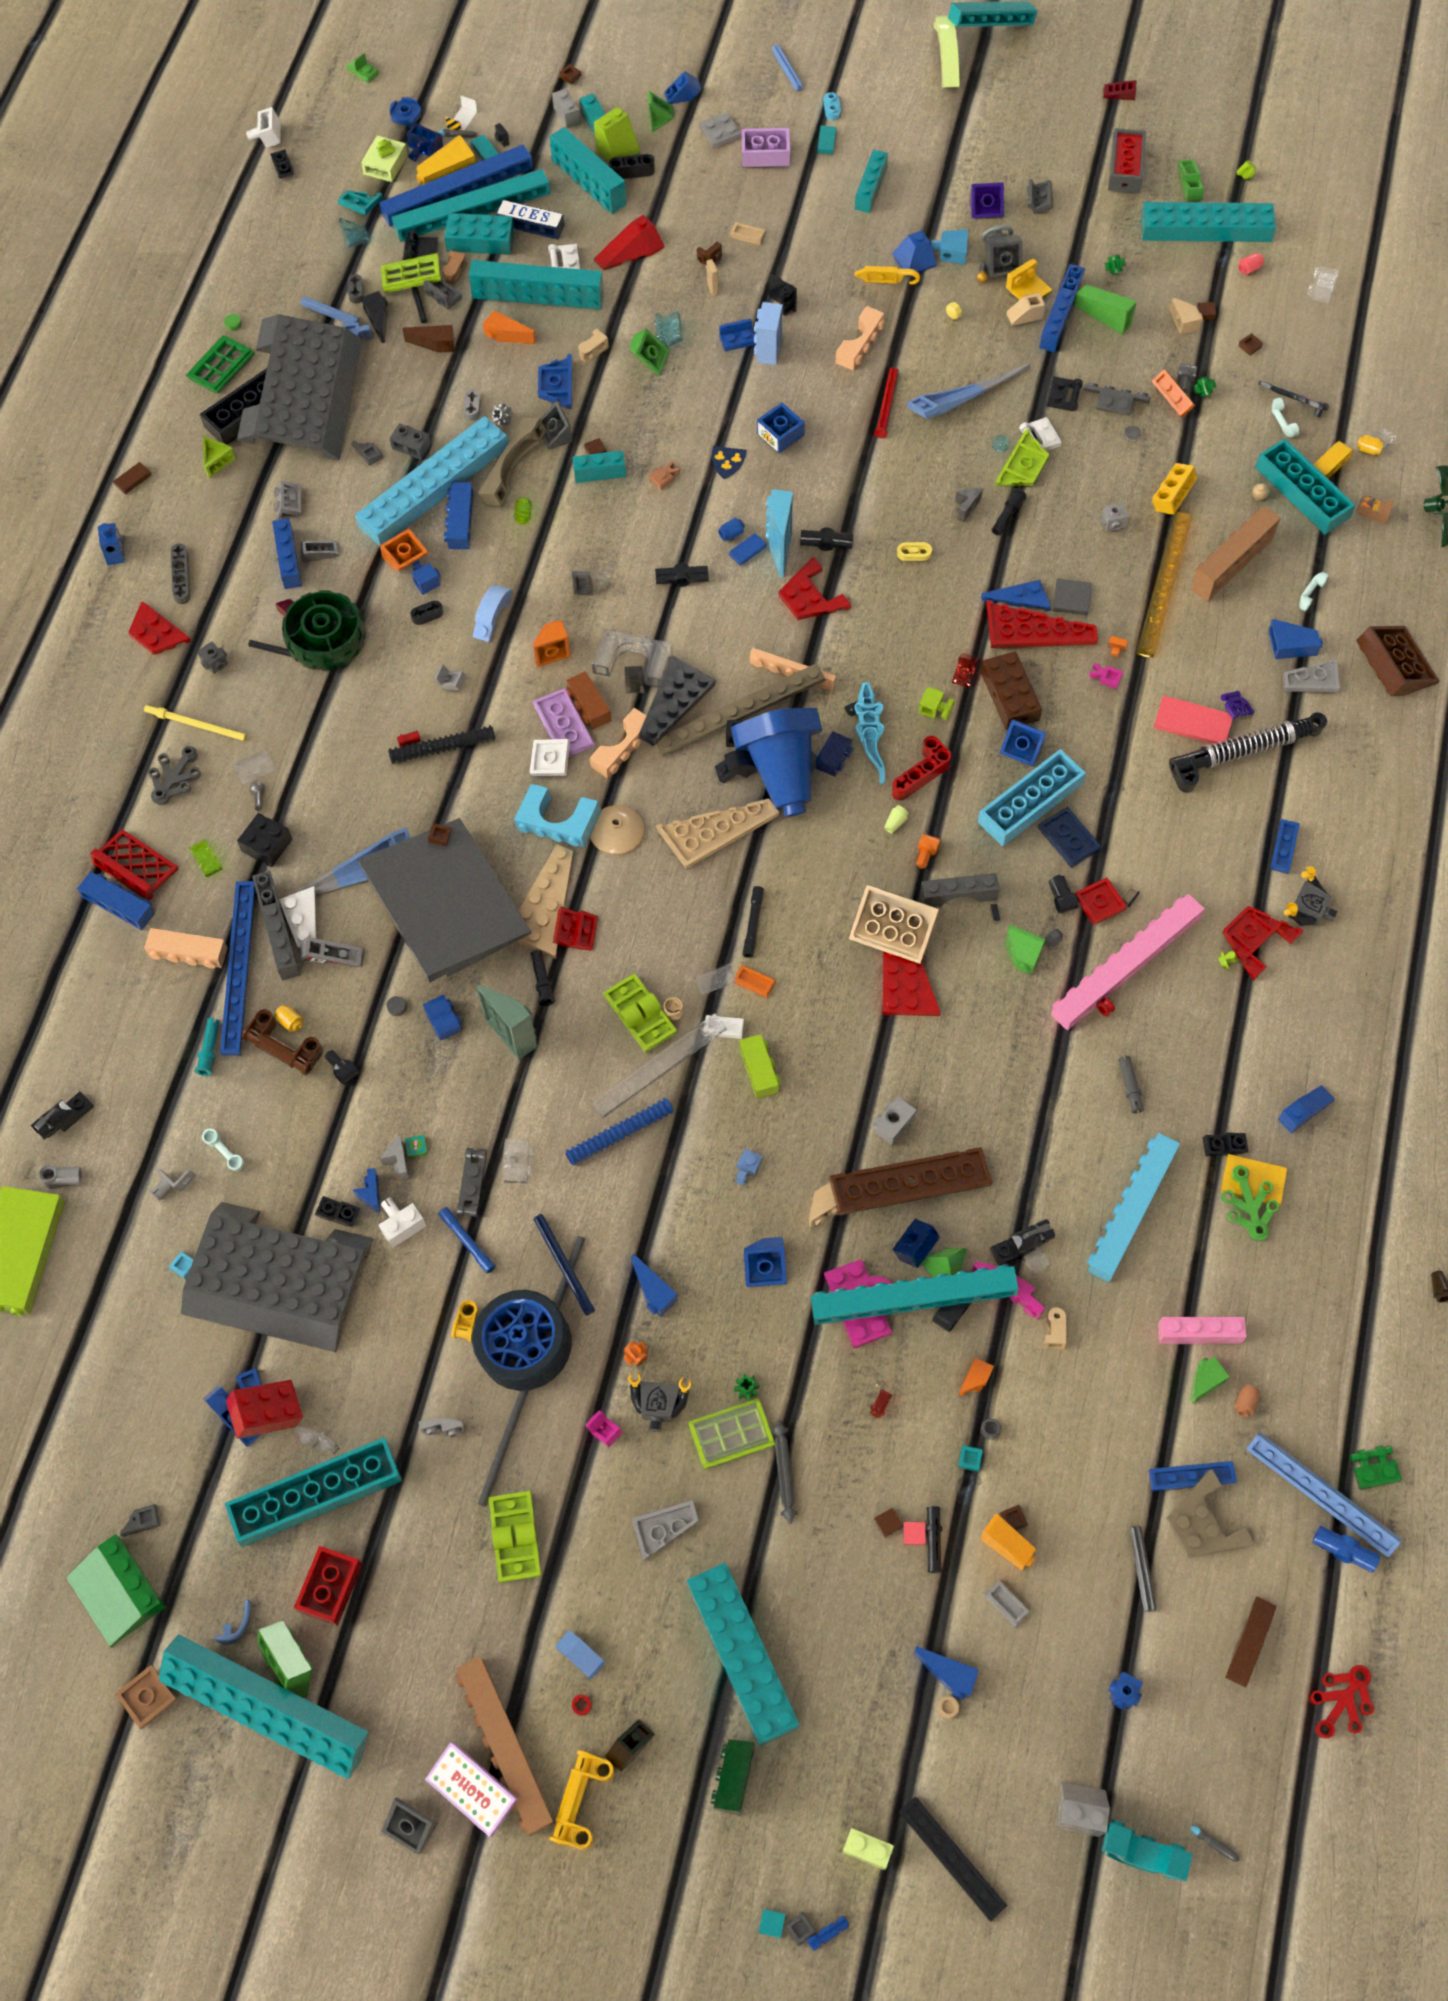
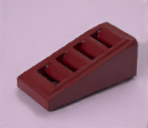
M1137 80L1104 84L1103 98L1135 100Z

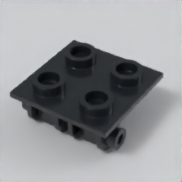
M410 230L405 240L402 261L435 254L438 238L418 237L415 230Z
M770 273L769 298L783 305L782 315H787L791 310L796 313L797 288Z

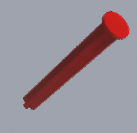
M893 367L889 369L878 426L874 431V435L878 438H885L888 434L886 429L898 377V369Z

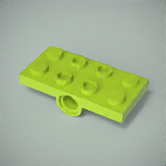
M635 973L603 992L604 998L644 1053L677 1034L676 1028L662 1011L657 998L653 993L648 992Z
M531 1491L489 1497L492 1540L495 1550L498 1582L506 1583L542 1577Z

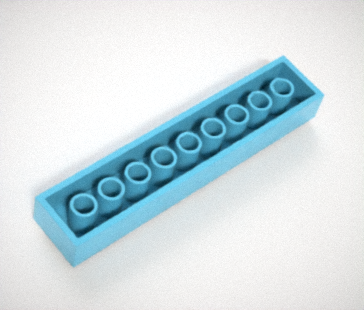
M483 416L356 513L355 517L358 527L379 546L392 539L447 497L448 489H451V482H466L496 459V457L500 456L508 444L507 435L488 418Z

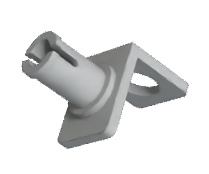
M158 1169L157 1172L163 1176V1180L150 1192L158 1200H161L171 1187L181 1192L196 1177V1174L188 1169L175 1182L166 1172Z

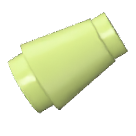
M898 805L892 808L884 829L893 834L908 819V811Z

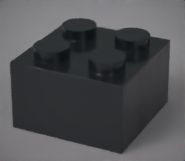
M257 813L237 842L241 852L272 868L293 839L289 828Z

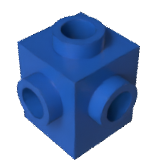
M1122 1672L1118 1680L1113 1679L1108 1689L1111 1692L1109 1699L1113 1701L1112 1704L1122 1710H1125V1708L1130 1709L1133 1705L1137 1706L1142 1696L1139 1690L1143 1682Z

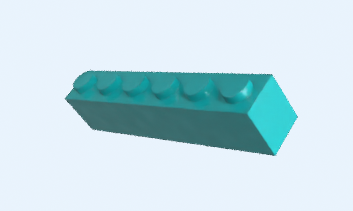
M1029 1L955 2L951 4L948 19L956 27L1034 25L1038 10Z

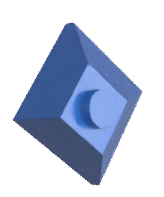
M923 230L908 235L892 253L901 269H913L920 273L936 267L931 243Z
M783 1237L762 1238L744 1248L746 1287L787 1284Z

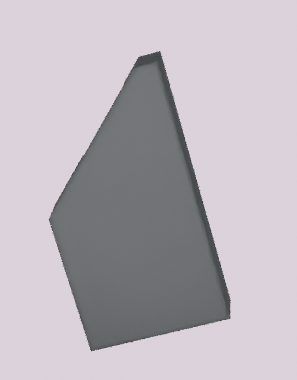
M352 441V446L369 466L383 458V454L374 443L366 442V444Z
M153 1504L134 1510L126 1526L120 1531V1536L125 1537L161 1526L157 1506Z

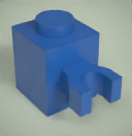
M418 560L412 563L414 567L411 573L413 583L422 595L440 586L439 578L441 576L437 568L433 569L430 563L422 567Z

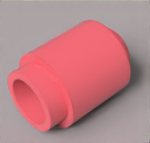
M1253 253L1239 261L1238 269L1244 275H1248L1260 269L1264 264V259L1260 253Z

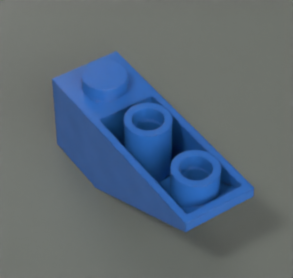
M218 1385L203 1400L235 1434L226 1403L229 1395ZM261 1434L239 1439L247 1447Z

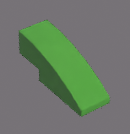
M1194 159L1179 160V176L1186 201L1203 200L1204 187L1200 181L1201 173Z

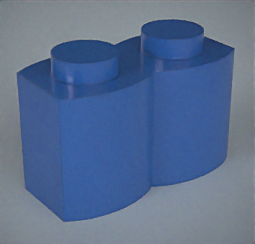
M442 995L423 1004L424 1011L440 1041L461 1032L460 1025H462V1021L458 1014L454 1015L452 1011L454 1006L450 998L446 999Z

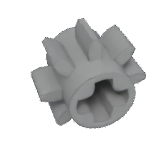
M500 403V406H494L495 408L492 411L493 421L498 422V425L510 423L513 416L511 407H507L506 404Z

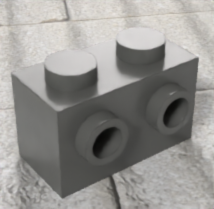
M399 423L390 436L392 449L420 460L423 459L431 447L429 434L413 429L408 425L405 426Z

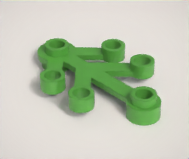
M1239 1165L1232 1170L1231 1177L1240 1184L1245 1202L1235 1197L1231 1190L1224 1191L1221 1199L1223 1202L1230 1203L1246 1212L1251 1219L1249 1221L1241 1217L1238 1210L1232 1209L1227 1214L1228 1220L1248 1229L1252 1239L1262 1241L1269 1235L1267 1224L1273 1213L1279 1209V1204L1275 1200H1270L1265 1206L1266 1211L1261 1219H1259L1257 1212L1266 1195L1272 1191L1273 1185L1269 1181L1262 1182L1259 1186L1260 1190L1253 1200L1247 1181L1249 1171L1245 1166ZM1238 1170H1242L1244 1176H1240ZM1264 1184L1269 1186L1268 1191L1264 1190ZM1225 1194H1230L1231 1200H1227ZM1270 1203L1275 1205V1210L1270 1209ZM1231 1213H1235L1237 1219H1233ZM1257 1227L1262 1229V1234L1257 1233Z

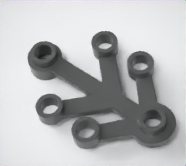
M184 747L182 758L172 772L169 765V756L165 753L158 756V761L162 765L166 781L161 786L159 770L155 767L149 769L148 775L152 779L155 788L151 793L154 803L164 805L171 796L181 793L187 794L191 791V785L187 780L200 778L201 772L199 768L192 767L189 769V772L180 773L188 762H194L198 758L194 747ZM180 783L179 787L170 789L173 784Z

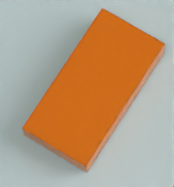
M741 965L733 979V983L767 998L776 980Z

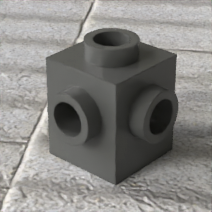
M212 641L197 651L202 666L206 670L209 669L213 674L223 670L228 665L226 652L221 647L218 648Z

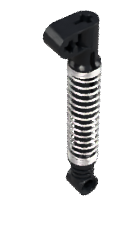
M1315 712L1305 719L1294 722L1291 720L1285 721L1281 725L1277 724L1276 727L1272 725L1271 729L1269 727H1266L1265 730L1261 728L1260 732L1256 730L1255 733L1250 732L1249 735L1245 733L1244 736L1239 735L1238 738L1234 736L1233 740L1229 738L1228 741L1223 740L1222 743L1218 741L1217 745L1215 743L1204 745L1197 751L1170 758V770L1179 790L1189 793L1194 790L1199 781L1197 769L1204 767L1207 769L1213 768L1219 764H1224V762L1228 763L1229 761L1233 762L1235 759L1239 760L1240 757L1245 758L1246 756H1251V754L1255 755L1256 753L1260 754L1262 751L1266 752L1267 749L1272 750L1273 748H1278V746L1290 745L1297 742L1300 738L1318 736L1327 725V718L1324 714Z

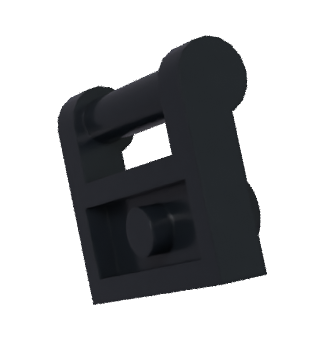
M1054 376L1047 407L1076 411L1078 408L1079 391L1083 386V381L1081 379L1071 380ZM1068 388H1073L1071 400L1066 402Z

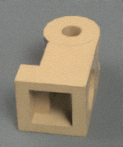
M597 328L592 331V337L587 341L581 342L578 346L580 359L585 362L591 361L608 349V337Z
M1056 1307L1049 1311L1046 1319L1049 1335H1045L1043 1348L1064 1349L1066 1346V1313L1063 1309Z

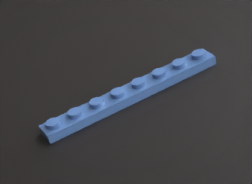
M1260 1431L1247 1447V1451L1388 1558L1401 1543L1402 1539Z

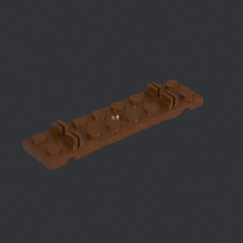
M982 1147L967 1149L964 1152L956 1151L857 1170L848 1174L841 1173L829 1177L839 1215L988 1187L993 1184ZM913 1177L915 1179V1182L910 1183L908 1181V1178Z

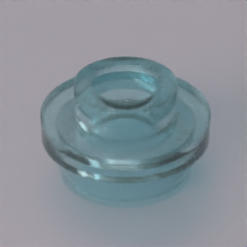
M999 435L993 440L992 447L998 452H1004L1009 448V441L1007 437Z

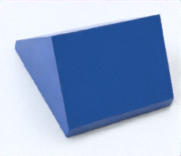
M1012 719L1000 754L1034 766L1043 748L1046 732Z

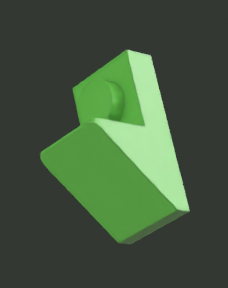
M365 53L355 58L346 66V69L367 83L379 75L378 69L367 63Z

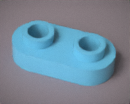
M832 92L825 94L823 105L826 118L829 120L839 119L841 116L839 96Z

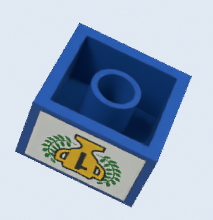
M781 402L757 419V434L778 453H781L804 436L805 422Z

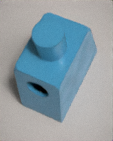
M968 230L943 231L941 240H931L932 250L940 251L941 261L965 265Z

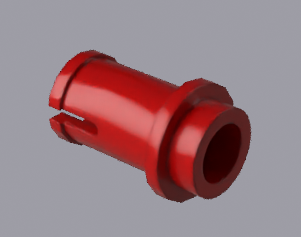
M418 730L404 735L401 733L400 736H397L399 747H406V744L421 742Z

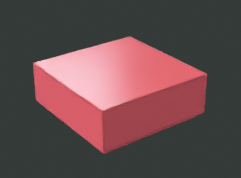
M904 1522V1545H925V1522Z

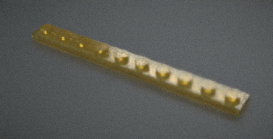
M1176 511L1136 652L1138 655L1154 658L1192 519L1191 514Z

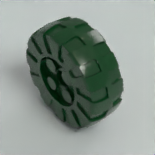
M330 590L307 593L288 607L287 614L283 617L282 621L283 639L288 652L296 662L299 661L308 669L329 671L340 666L343 667L350 663L363 647L365 626L362 615L356 604L352 603L349 597L341 593H334Z

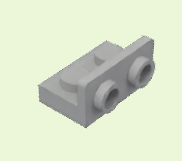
M280 481L278 487L274 489V497H276L274 511H276V518H280L282 513L300 516L301 485Z

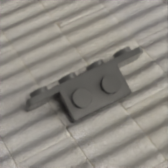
M1096 383L1084 384V391L1099 393L1096 409L1130 415L1133 400L1150 403L1151 397H1148V394L1143 392L1133 394L1131 390L1127 389L1117 391L1111 386L1102 388L1098 387Z

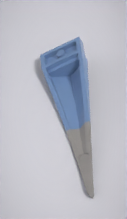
M1030 363L975 384L921 395L907 402L908 408L926 419L941 415L1029 369Z
M402 828L385 836L293 894L314 886L316 895L368 880L360 868L358 859L411 838L407 828Z

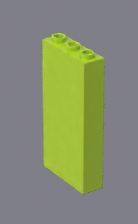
M8 1186L1 1187L0 1313L4 1310L10 1311L11 1314L16 1316H22V1314L30 1315L65 1201L60 1195Z

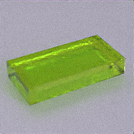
M205 839L189 847L190 852L206 878L223 870Z

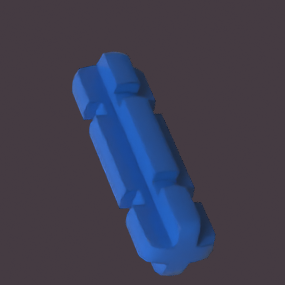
M841 1916L836 1920V1923L832 1922L819 1931L817 1936L814 1935L809 1938L808 1944L813 1951L821 1947L822 1943L825 1944L837 1936L839 1931L843 1932L849 1927L847 1919Z

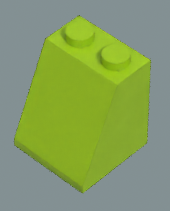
M617 106L594 121L596 152L608 162L614 157L638 155L640 153L629 116Z

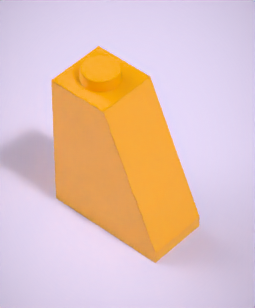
M996 1513L984 1529L980 1540L1020 1570H1023L1025 1566L1030 1567L1036 1559L1033 1555L1036 1548Z

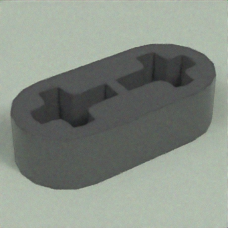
M353 274L347 280L348 296L352 303L358 304L362 302L361 297L364 296L362 277L358 274Z

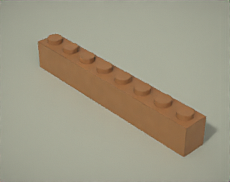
M479 1656L457 1667L456 1669L459 1674L455 1677L460 1688L465 1687L467 1695L464 1698L468 1707H473L476 1712L473 1719L478 1729L482 1727L485 1733L482 1739L486 1748L492 1749L494 1754L491 1757L492 1763L496 1770L500 1768L503 1777L500 1778L503 1786L518 1798L512 1809L514 1812L518 1810L522 1818L518 1822L523 1833L528 1832V1835L532 1836L555 1824L483 1659Z

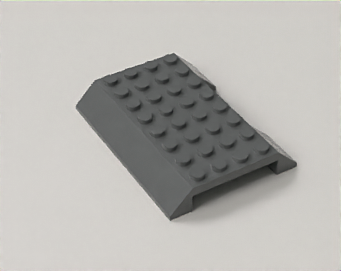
M277 314L262 319L256 351L270 354L260 404L243 409L237 441L254 444L255 438L304 447L322 451V458L339 461L362 339L345 327Z
M221 1202L209 1216L183 1287L181 1314L336 1353L342 1336L340 1326L363 1257L368 1258L373 1238L334 1229L330 1236L323 1241L257 1225L256 1222L260 1211Z

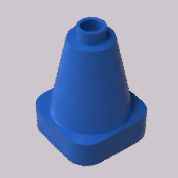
M818 708L774 710L732 726L731 731L735 749L749 751L775 809H783L785 817L806 813L805 804L811 801V736L822 731Z

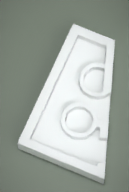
M314 886L279 899L299 950H301V943L306 937L317 939L316 892Z

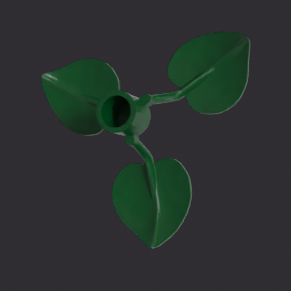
M1442 465L1436 467L1442 493L1432 496V498H1426L1424 500L1425 512L1443 515L1441 547H1445L1448 545V513L1441 512V510L1445 508V504H1448V500L1445 501L1441 497L1448 496V466Z

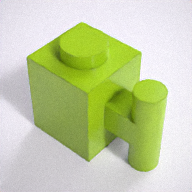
M927 686L919 703L918 713L935 719L940 711L942 712L941 718L947 720L955 700L949 698L948 702L945 703L943 702L944 692Z

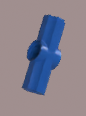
M1320 1525L1313 1537V1544L1333 1553L1336 1559L1344 1563H1353L1371 1573L1375 1571L1379 1564L1381 1555L1359 1545V1542L1350 1536L1339 1535Z

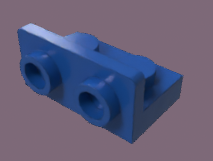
M751 319L719 326V338L724 352L756 345L754 343L755 335Z

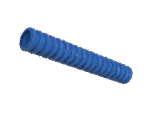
M663 1098L662 1102L658 1101L657 1104H652V1107L648 1106L647 1110L643 1109L641 1113L637 1112L635 1116L631 1115L630 1119L626 1118L624 1122L620 1121V1124H614L615 1127L610 1126L609 1130L605 1129L603 1133L599 1132L598 1136L594 1135L592 1139L588 1138V1141H582L581 1145L577 1144V1147L573 1146L571 1150L567 1149L566 1156L574 1166L576 1162L580 1163L582 1159L586 1160L587 1156L591 1157L593 1153L597 1154L598 1150L603 1151L604 1147L608 1148V1145H614L615 1141L618 1143L619 1139L623 1140L625 1136L629 1137L630 1133L635 1134L636 1130L640 1131L642 1127L646 1128L647 1124L652 1125V1122H657V1119L661 1120L662 1116L667 1117L668 1113H673V1107L668 1099Z

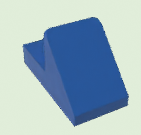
M375 1168L367 1169L368 1176H364L366 1188L354 1189L353 1192L359 1200L375 1212H381L378 1174Z

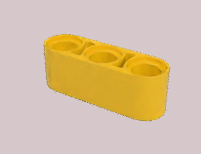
M1338 441L1313 465L1329 479L1349 460L1354 450Z

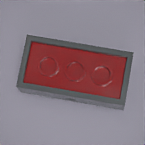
M1114 128L1108 190L1140 193L1144 170L1146 131Z

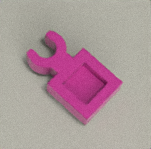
M1094 663L1092 669L1097 672L1090 671L1089 677L1092 679L1100 678V684L1117 689L1123 676V671L1110 666H1106L1103 669L1099 664Z

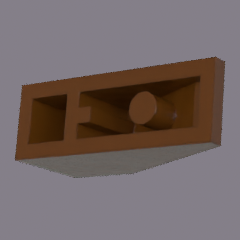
M452 325L403 327L405 342L438 353L454 352Z

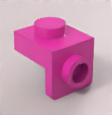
M600 1410L586 1424L592 1435L607 1447H610L623 1433Z

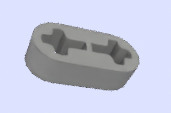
M469 390L465 393L464 413L468 420H476L480 415L481 400L480 394L476 390Z

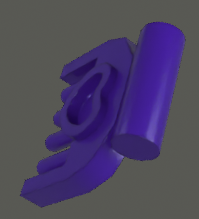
M1239 691L1221 695V700L1226 701L1225 708L1232 719L1239 717V715L1245 716L1246 713L1247 715H1253L1254 713L1248 701L1240 697Z

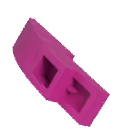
M975 1262L972 1272H976L980 1268H988V1270L997 1269L998 1266ZM1016 1275L1018 1295L1009 1298L1013 1302L1022 1305L1024 1311L1030 1317L1034 1316L1038 1320L1043 1315L1045 1307L1032 1297L1035 1288Z

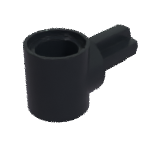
M333 1050L326 1053L325 1059L334 1067L333 1074L341 1084L345 1085L359 1074L358 1069L350 1060H342Z

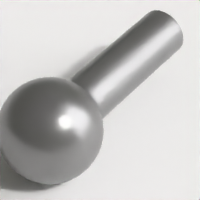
M254 782L250 787V791L254 795L255 810L261 811L262 794L265 792V786L261 782Z

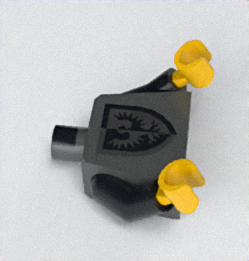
M1313 866L1306 867L1307 871L1302 872L1301 876L1304 879L1308 878V881L1305 880L1295 903L1286 904V907L1289 909L1284 910V914L1300 926H1317L1322 917L1333 921L1338 911L1327 907L1331 896L1328 895L1315 876L1316 869Z
M631 1372L629 1373L631 1401L636 1412L642 1414V1419L650 1420L649 1431L661 1432L662 1422H671L672 1418L677 1417L687 1404L688 1389L693 1384L692 1379H690L689 1385L683 1384L684 1377L680 1379L679 1385L641 1381L638 1384L641 1380L640 1372H638V1379L633 1380Z

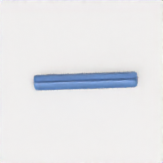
M773 45L772 52L796 91L802 90L803 84L780 45Z
M303 296L300 300L302 306L344 323H359L358 317L306 296Z

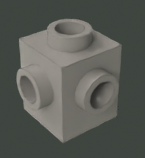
M1124 503L1111 504L1104 507L1103 513L1100 515V521L1105 526L1106 531L1127 527L1129 515Z

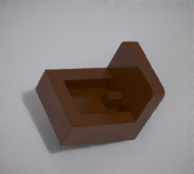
M715 242L707 251L701 247L697 248V260L706 266L707 260L712 259L715 263L722 257V244L719 242Z

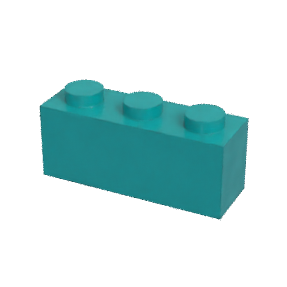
M623 450L572 457L575 483L626 477Z

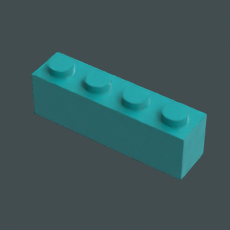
M873 149L855 195V210L871 212L887 170L888 152Z

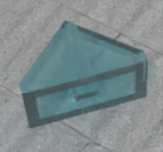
M343 218L339 219L342 237L347 248L370 240L365 227Z

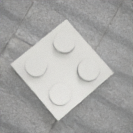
M568 739L534 740L530 775L566 776L570 741Z

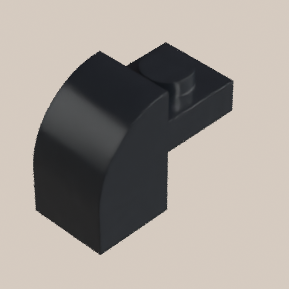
M748 750L729 752L724 755L725 760L715 766L719 782L722 783L727 782L737 774L747 778L758 771Z

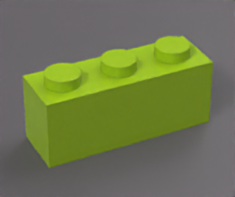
M761 1034L739 1040V1050L756 1099L778 1093L781 1081L779 1075L774 1073L775 1063L773 1057L768 1055L769 1045L767 1040H763Z

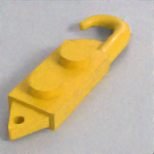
M865 266L864 269L854 273V276L865 280V283L897 284V282L902 281L904 276L915 277V280L909 282L910 285L916 284L920 280V274L913 269H899L898 267Z

